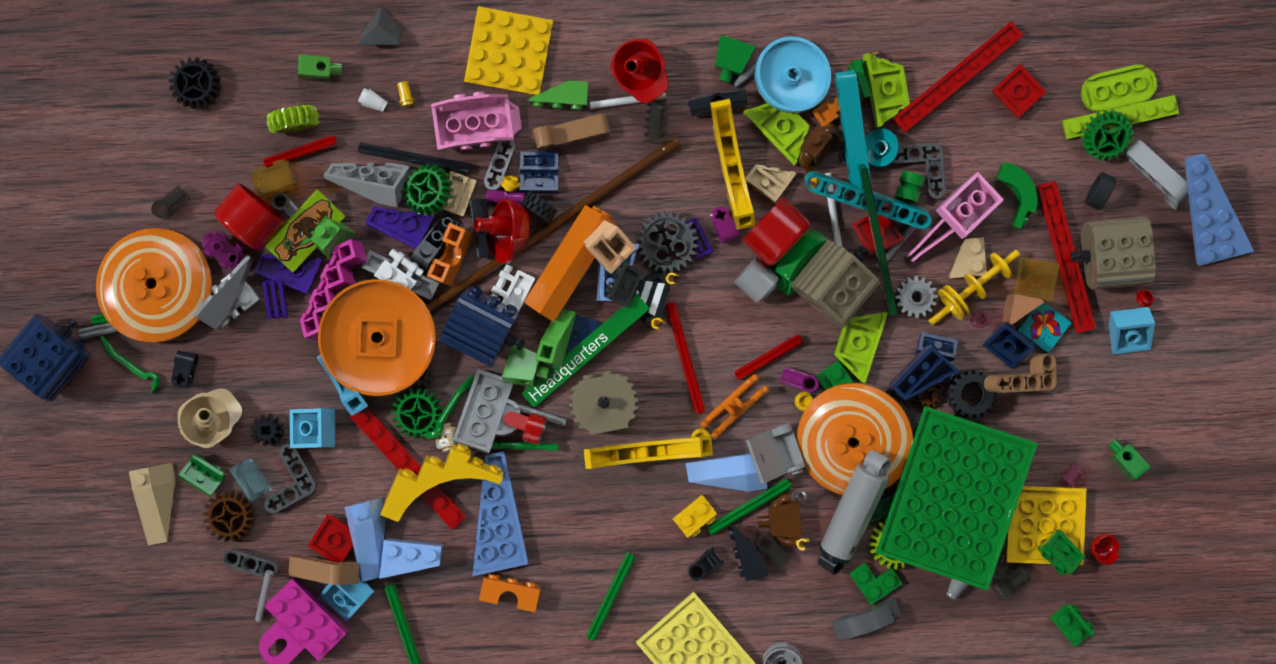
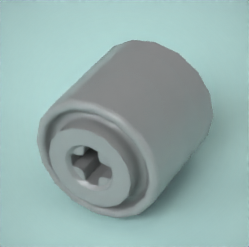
M756 257L738 275L733 283L757 303L760 300L763 301L774 290L779 277Z

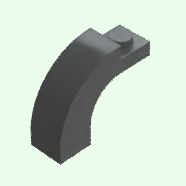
M894 597L870 609L843 615L831 623L838 640L848 639L878 630L895 622L894 619L900 617L901 612Z

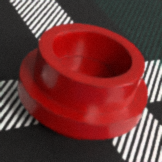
M1147 289L1139 290L1136 294V301L1142 307H1150L1154 302V296Z

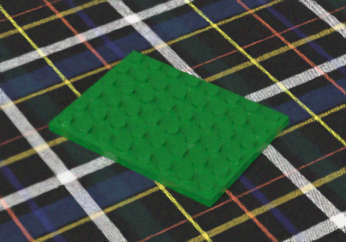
M924 406L876 553L988 591L1038 443Z

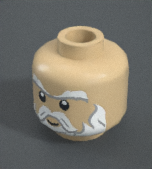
M451 423L443 425L441 435L435 439L438 449L443 452L450 451L452 444L455 443L452 440L457 427H451Z

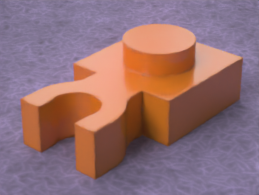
M838 97L834 100L833 104L827 101L812 111L821 127L839 117L836 113L839 111Z

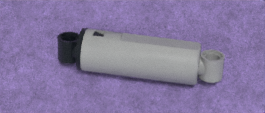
M874 449L867 454L864 463L856 466L820 543L819 549L822 554L818 559V565L832 575L838 574L843 568L844 563L851 562L888 483V476L885 473L891 465V460Z

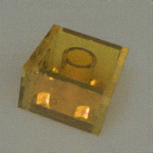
M284 159L273 162V166L268 168L266 166L254 169V173L250 174L257 195L264 199L270 198L276 193H284L301 187L294 164L284 161Z
M1020 257L1014 294L1053 301L1060 263Z

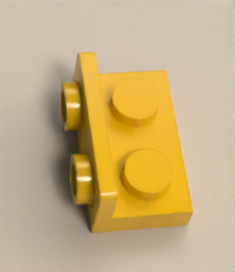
M700 495L672 519L687 538L690 536L693 538L701 532L700 527L705 523L708 526L716 519L715 515L717 512L705 497Z

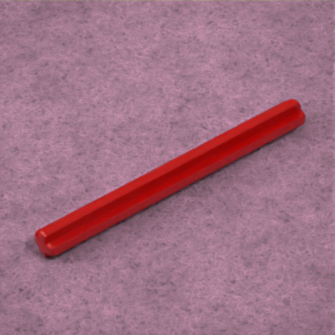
M675 302L666 305L693 406L696 414L705 412V406Z

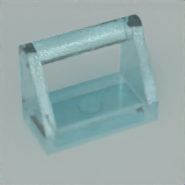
M251 457L229 469L250 502L271 490Z

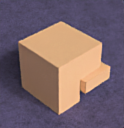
M605 220L583 242L590 253L610 274L636 249L619 227Z

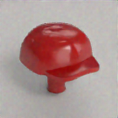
M634 39L623 43L617 49L610 64L611 72L624 91L629 92L637 101L649 103L663 95L669 87L665 71V60L652 41Z
M503 199L494 209L493 216L489 218L477 217L475 219L474 229L476 232H488L492 235L494 256L499 263H511L513 252L521 249L528 240L530 217L527 210L520 203Z

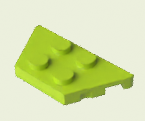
M866 53L863 54L867 82L872 95L870 100L875 128L884 125L887 120L908 106L910 101L904 67Z
M768 103L743 112L794 166L800 154V147L810 127L798 113L783 112L775 109Z
M886 312L852 317L841 330L834 356L862 383H866L888 315Z

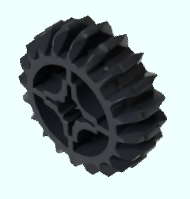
M189 57L187 58V64L181 60V67L174 65L177 72L171 71L170 74L174 76V79L170 78L168 81L174 84L169 87V90L174 91L171 94L172 97H178L177 103L183 102V106L186 108L190 104L191 109H195L197 104V107L202 109L203 103L206 106L210 105L209 99L213 102L216 100L213 94L219 95L220 92L216 88H221L222 85L216 83L221 80V77L215 76L219 71L213 69L214 65L212 63L207 64L206 59L200 62L198 57H195L193 62L192 58ZM191 69H202L201 72H197L195 75L187 73ZM207 75L209 77L208 89L204 87V81L206 80ZM183 77L186 80V85L183 88L184 91H182L181 89V81ZM189 78L196 80V82H198V86L201 87V89L197 86L195 87ZM196 91L203 94L197 98H188L190 94Z

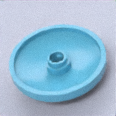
M783 37L770 43L758 57L755 66V82L763 99L772 107L787 113H801L814 108L826 96L831 83V69L825 54L814 43L800 37Z

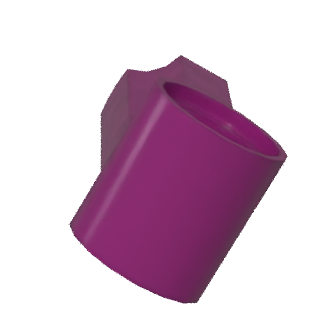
M784 367L779 383L809 393L814 392L818 388V380L813 375ZM811 378L814 380L815 386L813 389H807L804 386L806 379Z

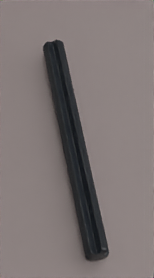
M359 143L358 152L361 154L424 166L426 164L437 165L445 170L469 174L471 170L470 163L366 143Z

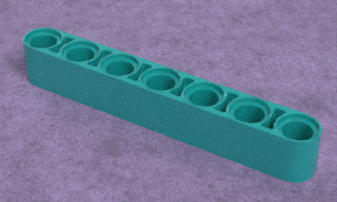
M855 70L835 73V82L849 183L862 187L857 165L865 164L868 172L869 165L857 75ZM850 190L852 197L854 195V191Z
M810 171L805 175L804 182L809 191L866 210V205L863 203L862 187L816 171ZM812 178L819 179L818 183L813 186L809 185V181ZM830 184L837 185L834 191H827V187ZM853 190L854 195L852 197H845L847 191ZM873 191L878 215L919 229H926L930 226L932 220L925 209ZM884 203H890V207L887 210L881 209ZM902 209H908L905 216H899V212ZM920 215L926 216L924 221L917 222V218Z

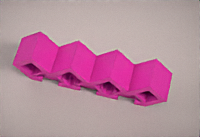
M350 239L334 247L332 251L333 256L329 264H326L320 276L319 286L317 289H314L308 302L310 305L300 319L304 338L318 341L319 325L326 307L338 293L355 284L351 268L367 262L363 243Z

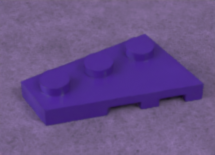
M373 207L365 225L416 249L435 217L433 215L426 216L414 212L408 213L394 209Z
M261 254L254 273L270 280L283 279V285L308 295L323 259L306 258L294 272H291L274 255Z

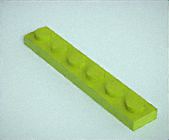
M1175 95L1112 109L1116 112H1121L1123 116L1129 119L1132 125L1179 114ZM1096 113L1063 120L1062 125L1066 140L1083 136L1084 134L1081 129L1087 128L1085 122L1090 123V116L1095 118L1097 117Z

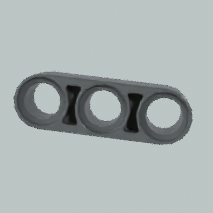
M233 548L223 556V562L226 566L263 578L267 571V564H271L275 568L273 577L279 574L281 570L280 563L277 560L239 548ZM231 553L237 555L238 560L236 563L230 560ZM250 558L256 561L255 568H251L248 565Z

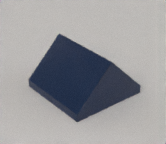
M1000 322L983 343L985 348L1011 369L1036 347V345L1007 322Z

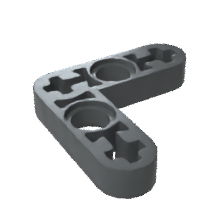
M935 143L899 146L898 153H904L903 149H906L905 156L907 160H904V156H900L892 164L925 162L928 196L932 199L943 197L946 189L943 150L941 146ZM932 147H934L935 151H938L935 158H933L932 154H926V159H923L924 152L932 150ZM913 148L917 149L920 153L917 159H912L909 155L910 150ZM932 166L939 168V176H931L930 168ZM941 179V182H937V188L941 189V192L938 193V196H935V193L931 191V189L935 188V182L930 183V180Z
M290 443L281 447L280 456L295 483L266 499L264 506L270 513L281 511L310 495L317 488V483L298 448H290ZM286 447L293 449L294 452L291 453L293 458L298 457L299 460L289 464L288 461L292 459L289 455L286 456L284 454L287 451ZM297 463L303 466L301 474H296L293 471V467ZM306 473L308 475V477H305L306 482L312 483V486H310V491L308 489L304 490L303 486L305 485V482L303 481V479L300 481L298 480V478L304 476ZM288 490H293L296 493L294 500L286 498L285 495ZM281 494L282 500L286 505H283V502L276 505L277 509L274 507L270 508L271 499L277 501L281 499L278 496Z

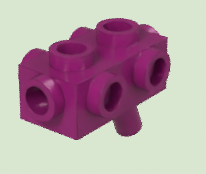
M214 229L211 233H206L202 239V246L205 248L203 252L210 258L214 256L220 260L219 264L226 270L229 268L234 270L246 257L243 252L245 249L237 242L232 244L228 241L230 237L221 230L219 233ZM230 255H235L233 260H229Z

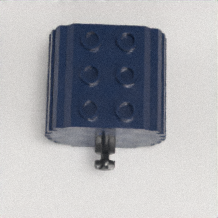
M468 287L454 306L439 341L492 367L506 344L511 347L516 345L519 351L523 349L525 341L521 339L519 342L517 341V336L511 334L521 312L517 311L518 308L511 304L505 305L501 303L500 299L496 296L483 294V290L478 287Z
M35 314L1 354L0 365L33 394L41 399L53 402L91 357V353L71 335L73 333L72 328L79 326L74 319L70 318L67 321L69 325L61 327L48 317Z

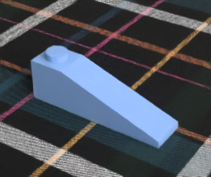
M750 453L686 463L688 481L690 483L746 492L767 489V483L761 485Z
M382 498L344 507L357 563H360L359 573L361 582L380 577L386 517L380 515L383 506Z

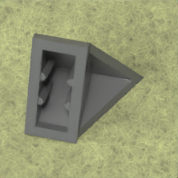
M383 6L379 8L362 31L361 45H399L401 31Z

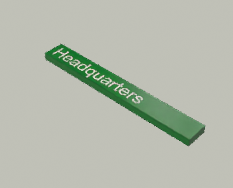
M638 294L634 296L628 307L623 306L565 355L562 368L551 367L547 379H537L534 386H529L522 392V395L533 407L537 406L647 312L650 307Z

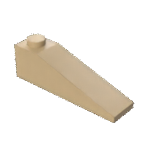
M173 463L129 471L132 491L148 545L168 542L174 488L176 487Z

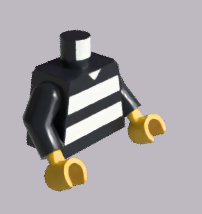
M658 272L646 275L643 279H640L638 287L634 292L633 297L638 294L650 307L640 317V320L658 331H661L658 328V324L660 322L665 324V321L660 319L670 286L671 284L678 285V283L673 281V278L679 276V274Z

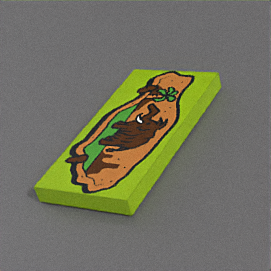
M316 190L265 247L291 272H294L317 247L311 240L315 234V228L318 225H322L328 218L341 222L345 215L319 190Z

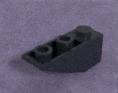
M445 212L415 249L410 259L411 262L415 261L418 263L419 267L424 270V273L427 272L434 258L438 257L445 246V242L442 239L448 224L451 223L456 226L460 224L459 221Z
M732 523V529H728L730 539L735 540L736 547L733 550L735 558L740 559L741 566H738L740 577H744L747 582L768 576L762 554Z

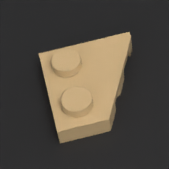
M756 164L745 180L747 184L775 203L794 178L796 172L783 171L774 167L767 168L764 165Z
M984 237L963 239L960 251L949 273V278H962L967 273L976 277L986 273Z

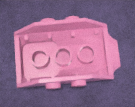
M475 92L473 96L465 97V94L454 95V99L431 104L437 150L461 147V150L472 149V145L490 147L492 146L491 143L514 140V135L522 129L519 106L514 105L508 99V94Z

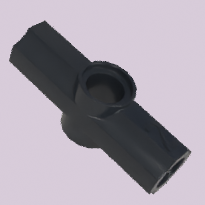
M745 88L688 100L691 117L712 113L710 103L715 98L722 100L730 99L731 108L748 105Z
M487 199L470 201L477 257L494 256L492 235L488 232L480 234L474 229V221L477 217L489 218Z

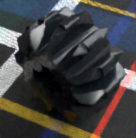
M263 414L260 415L261 421L259 419L254 420L258 426H251V429L256 430V433L252 434V437L258 436L256 443H260L263 440V446H267L268 442L273 446L275 445V440L281 441V437L278 434H284V431L279 430V427H283L284 424H277L280 419L279 417L273 419V415L268 414L266 418ZM270 426L271 429L269 431H271V433L265 434L264 431H266V429H264V427Z

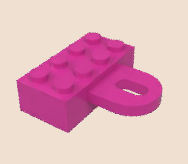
M294 577L264 606L277 621L261 637L259 651L262 658L268 664H288L304 648L320 661L350 630L297 577ZM278 639H285L287 642L286 648L279 655L271 654L270 647Z

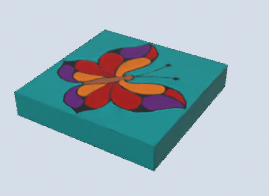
M1044 302L1028 314L1017 331L1046 353H1049L1071 322Z

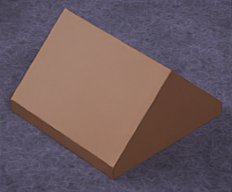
M1016 294L1006 295L1002 322H1007L1008 324L1015 323L1043 304V300Z

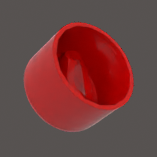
M241 183L235 185L214 211L215 218L222 226L244 244L258 251L263 250L265 245L286 223V220L273 207Z
M783 196L741 241L766 265L773 266L808 231L810 222Z

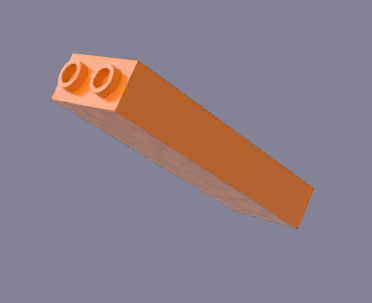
M585 205L524 303L554 322L595 258L583 242L604 220L616 225L615 222L610 220L612 216L595 206L590 208Z

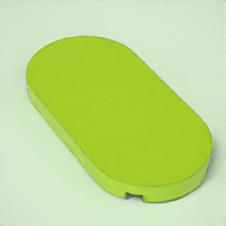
M1139 64L1095 74L1089 77L1082 85L1081 99L1084 105L1094 112L1142 103L1149 100L1156 91L1157 78L1151 69Z

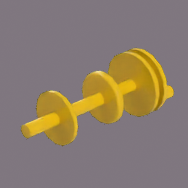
M1014 250L1004 259L996 253H992L990 259L994 267L979 279H976L969 273L965 274L964 278L968 287L959 294L948 285L938 290V295L946 307L928 320L929 323L934 326L950 312L958 320H964L965 316L970 315V311L963 300L973 292L981 299H984L986 292L982 285L999 272L1004 277L1011 278L1012 272L1008 265L1018 258L1020 253Z

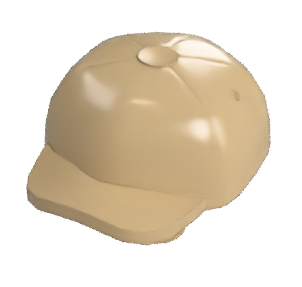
M224 388L197 394L178 409V428H180V434L194 446L211 448L231 433L232 427L242 416V407L233 394Z

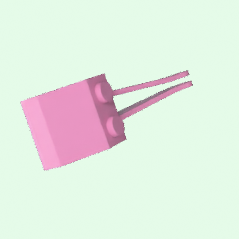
M976 172L940 204L936 211L942 219L906 254L907 258L944 221L951 228L919 251L910 260L911 262H914L918 257L954 231L963 239L1004 199L979 172Z

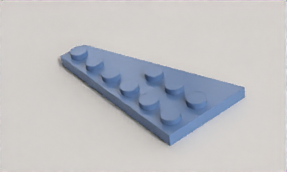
M1202 153L1184 158L1196 263L1201 266L1254 252L1207 156Z
M505 451L485 455V464L490 466L491 464L497 465L504 473L501 484L488 480H483L472 576L529 564Z

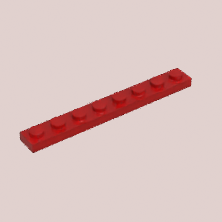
M1012 21L1009 22L892 119L905 133L1024 35Z
M1053 181L1036 186L1075 332L1081 333L1096 329L1078 260L1076 263H1073L1070 259V254L1075 249L1057 183Z
M369 407L364 408L353 416L350 415V418L397 470L399 468L403 470L409 469L415 475H418L421 465ZM439 485L421 494L423 499L451 530L467 517Z

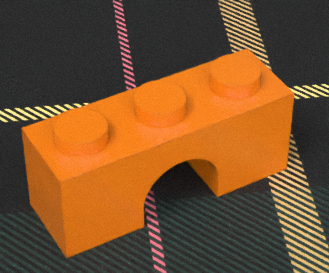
M449 223L442 239L445 242V251L441 258H434L427 277L452 287L474 233Z
M489 573L488 576L485 575L483 578L479 601L498 604L500 595L503 592L511 591L518 598L516 609L536 612L541 587H537L538 584L527 581L526 584L518 583L519 580L508 577L507 580L500 579V575Z

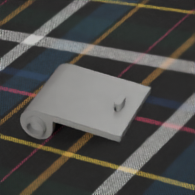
M790 423L777 426L746 440L761 485L786 473L791 472L794 475L803 471L802 468L805 467Z

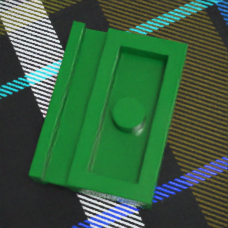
M839 360L815 375L824 390L840 384L854 383Z

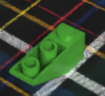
M567 81L529 98V102L533 104V107L544 108L545 105H552V108L564 109V106H571L573 110H583V107H587L589 84L582 81Z
M562 309L554 322L551 321L540 341L535 360L562 368L577 312Z

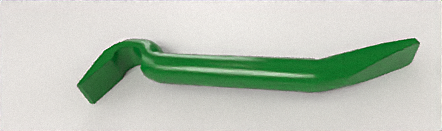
M100 335L110 357L141 379L153 378L151 394H153L160 384L159 376L155 372H145L116 352L110 342L103 335Z
M469 376L455 391L437 420L436 429L423 434L426 439H436L441 435L444 423L462 394L473 384L474 376Z
M495 441L491 449L558 451V444L538 443L536 445L530 442Z

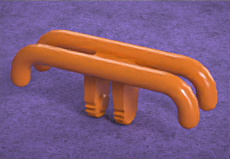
M757 374L750 376L702 420L700 426L707 428L725 409L730 414L711 433V439L716 440L753 404L769 392V387L765 385L744 403L738 399L750 386L759 380Z

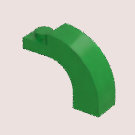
M1004 161L1000 164L995 181L1010 187L1016 194L1018 205L1010 227L1018 230L1022 226L1025 227L1028 221L1026 214H1034L1036 212L1037 192L1034 183L1025 171L1016 165Z
M817 230L804 234L779 261L775 270L779 274L776 287L788 296L794 294V290L790 286L791 283L829 239Z

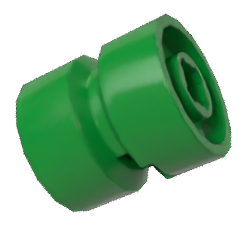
M902 171L899 180L901 185L897 187L895 198L918 204L921 197L919 189L924 187L926 177L914 172Z

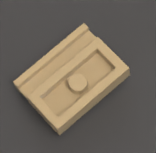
M450 171L449 175L451 177L449 180L453 182L450 187L454 191L450 192L449 195L453 199H448L449 206L443 205V208L464 217L477 180Z

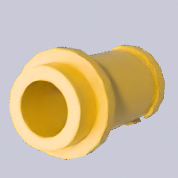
M409 82L398 83L397 87L401 99L399 103L402 104V107L412 106L414 98L411 96Z

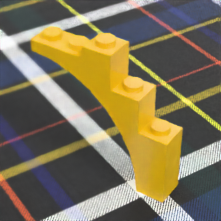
M730 99L712 102L710 105L714 139L719 153L727 198L736 229L756 226L754 211L741 163Z
M711 436L618 443L584 449L586 469L713 455Z
M453 443L445 462H441L442 460L438 457L426 455L418 475H415L409 469L403 470L399 468L382 506L380 515L399 522L404 511L414 499L440 483L455 479L472 478L501 484L504 471L497 465L491 464L490 466L483 463V460L477 457L471 458V450L468 446L461 443Z

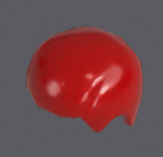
M1106 533L1098 535L1093 540L1091 552L1098 562L1104 565H1111L1119 559L1118 550L1121 546L1116 537Z

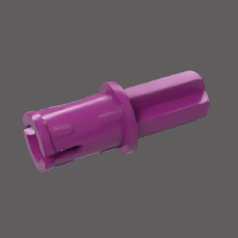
M488 189L486 193V199L495 202L509 199L521 204L525 198V193L508 192L506 190Z

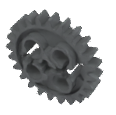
M662 211V217L655 213V220L652 217H648L650 223H643L645 230L639 229V232L643 234V236L637 237L638 240L642 241L639 248H643L639 255L645 254L646 257L643 261L649 260V267L655 264V271L662 267L663 273H666L667 268L673 273L674 267L680 271L681 264L684 267L688 266L686 260L691 262L694 260L690 255L697 254L693 248L699 247V244L694 243V240L699 239V237L693 235L697 229L691 230L690 228L693 222L686 223L687 216L680 219L681 213L674 216V212L670 211L667 216L666 211ZM665 219V228L674 224L678 229L675 235L669 231L665 232L667 239L672 240L670 246L664 244V241H666L664 233L659 234L660 240L658 242L653 241L651 238L654 231H660V228L654 224L661 225ZM678 242H682L685 245L683 252L676 253V256L682 258V260L675 259L670 264L672 256H667L665 260L659 257L661 249L669 253L671 252L670 247L672 251L676 250Z

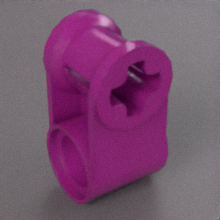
M717 207L712 210L710 217L723 245L741 236L726 208ZM717 211L724 213L722 221L720 218L716 219Z

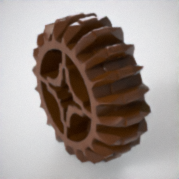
M226 490L222 491V496L216 493V499H209L212 505H205V508L209 511L203 512L204 516H208V519L203 520V522H209L210 525L206 527V530L213 529L210 535L218 534L217 540H221L224 536V542H228L230 538L232 542H235L237 537L239 539L244 538L243 533L246 535L250 533L248 528L254 527L249 521L256 520V517L250 515L256 511L255 509H249L253 503L246 504L247 496L241 499V492H238L236 496L234 490H231L229 495ZM230 501L237 503L242 510H235ZM223 502L222 514L215 516L218 505ZM232 513V515L238 514L231 518L230 521L226 517L221 518L223 516H226V514ZM244 516L241 527L236 531L237 518ZM217 522L225 523L229 531L222 529Z

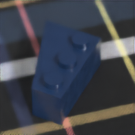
M928 343L892 379L889 385L904 400H907L960 371L935 347Z

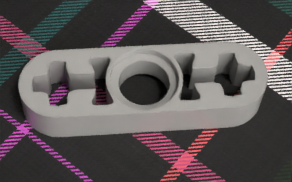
M510 140L512 148L507 149L505 153L509 155L508 159L503 155H497L499 151L503 153L504 147L502 143H507V141L498 142L484 178V184L488 189L498 190L501 187L503 177H505L516 148L514 140ZM499 158L505 161L503 169H497L494 165L495 161ZM493 169L498 173H502L501 176H499L498 174L496 176V181L498 182V184H494L493 187H490L488 179H492L494 176V173H491V170Z

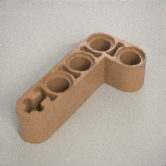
M606 113L551 127L547 125L533 129L538 151L611 132Z
M1034 354L1030 359V373L989 375L984 380V387L988 392L992 393L1053 390L1057 382L1056 359L1052 354Z
M290 555L288 575L331 585L358 584L360 563L332 562L308 556Z

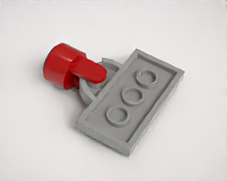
M477 369L452 442L461 443L489 454L495 436H508L519 429L524 431L522 440L537 445L538 443L540 444L547 419L532 412L529 417L521 415L519 406L514 401L508 399L513 384L503 383L501 376Z

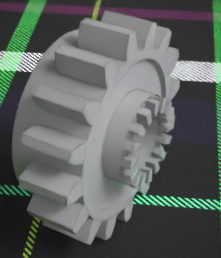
M914 276L913 281L908 277L906 278L907 283L900 282L902 287L896 288L899 294L894 296V298L899 300L896 306L902 307L901 313L907 311L908 317L914 313V317L918 318L919 313L922 316H926V310L932 312L930 306L937 304L933 299L937 298L938 295H933L936 288H930L931 281L925 283V277H922L919 281L918 276ZM914 292H918L920 294V300L918 302L912 300V294Z

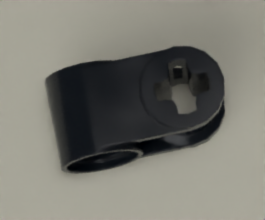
M179 350L176 352L171 382L175 387L188 388L192 385L195 369L198 364V354ZM179 378H185V382L179 381Z
M714 547L706 550L688 566V574L693 580H702L724 564V561L720 560L714 552ZM695 566H699L702 569L699 576L692 575V569Z

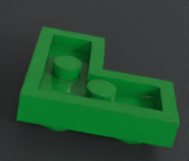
M865 562L849 572L870 605L902 584L891 567L877 577L872 574Z

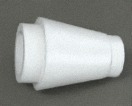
M364 88L358 99L361 106L381 112L384 111L388 103L370 88L369 90Z

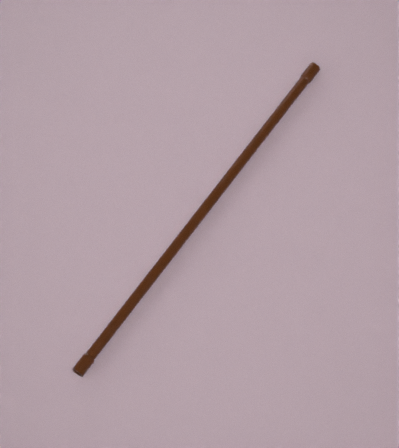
M674 136L662 144L660 148L557 216L550 223L529 235L524 246L513 252V258L578 215L585 205L591 206L665 155L682 146L678 138ZM495 258L426 305L430 314L505 263H499ZM383 335L372 341L380 343L383 340Z

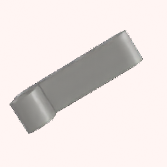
M1137 140L1124 152L1125 158L1165 194L1164 199L1170 207L1176 210L1189 198L1187 182L1141 140Z

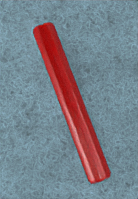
M334 135L264 158L263 163L266 168H271L336 146L337 140Z
M795 335L734 372L738 380L745 378L803 343L801 337Z

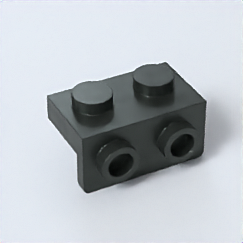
M622 262L613 272L615 278L613 282H609L605 292L608 293L607 299L628 307L643 275V271L628 265L626 262Z

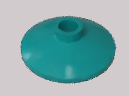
M883 128L876 129L865 138L868 163L871 165L884 167L892 163L897 157L899 142L892 131ZM885 145V151L882 152L881 148Z

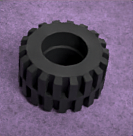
M978 370L960 371L959 374H955L952 377V380H949V387L946 388V400L949 401V407L960 416L980 418V416H985L988 414V411L994 408L992 405L996 404L995 396H998V393L988 392L985 389L984 380L987 377L986 373ZM970 382L976 383L981 389V398L975 405H967L961 395L963 387Z

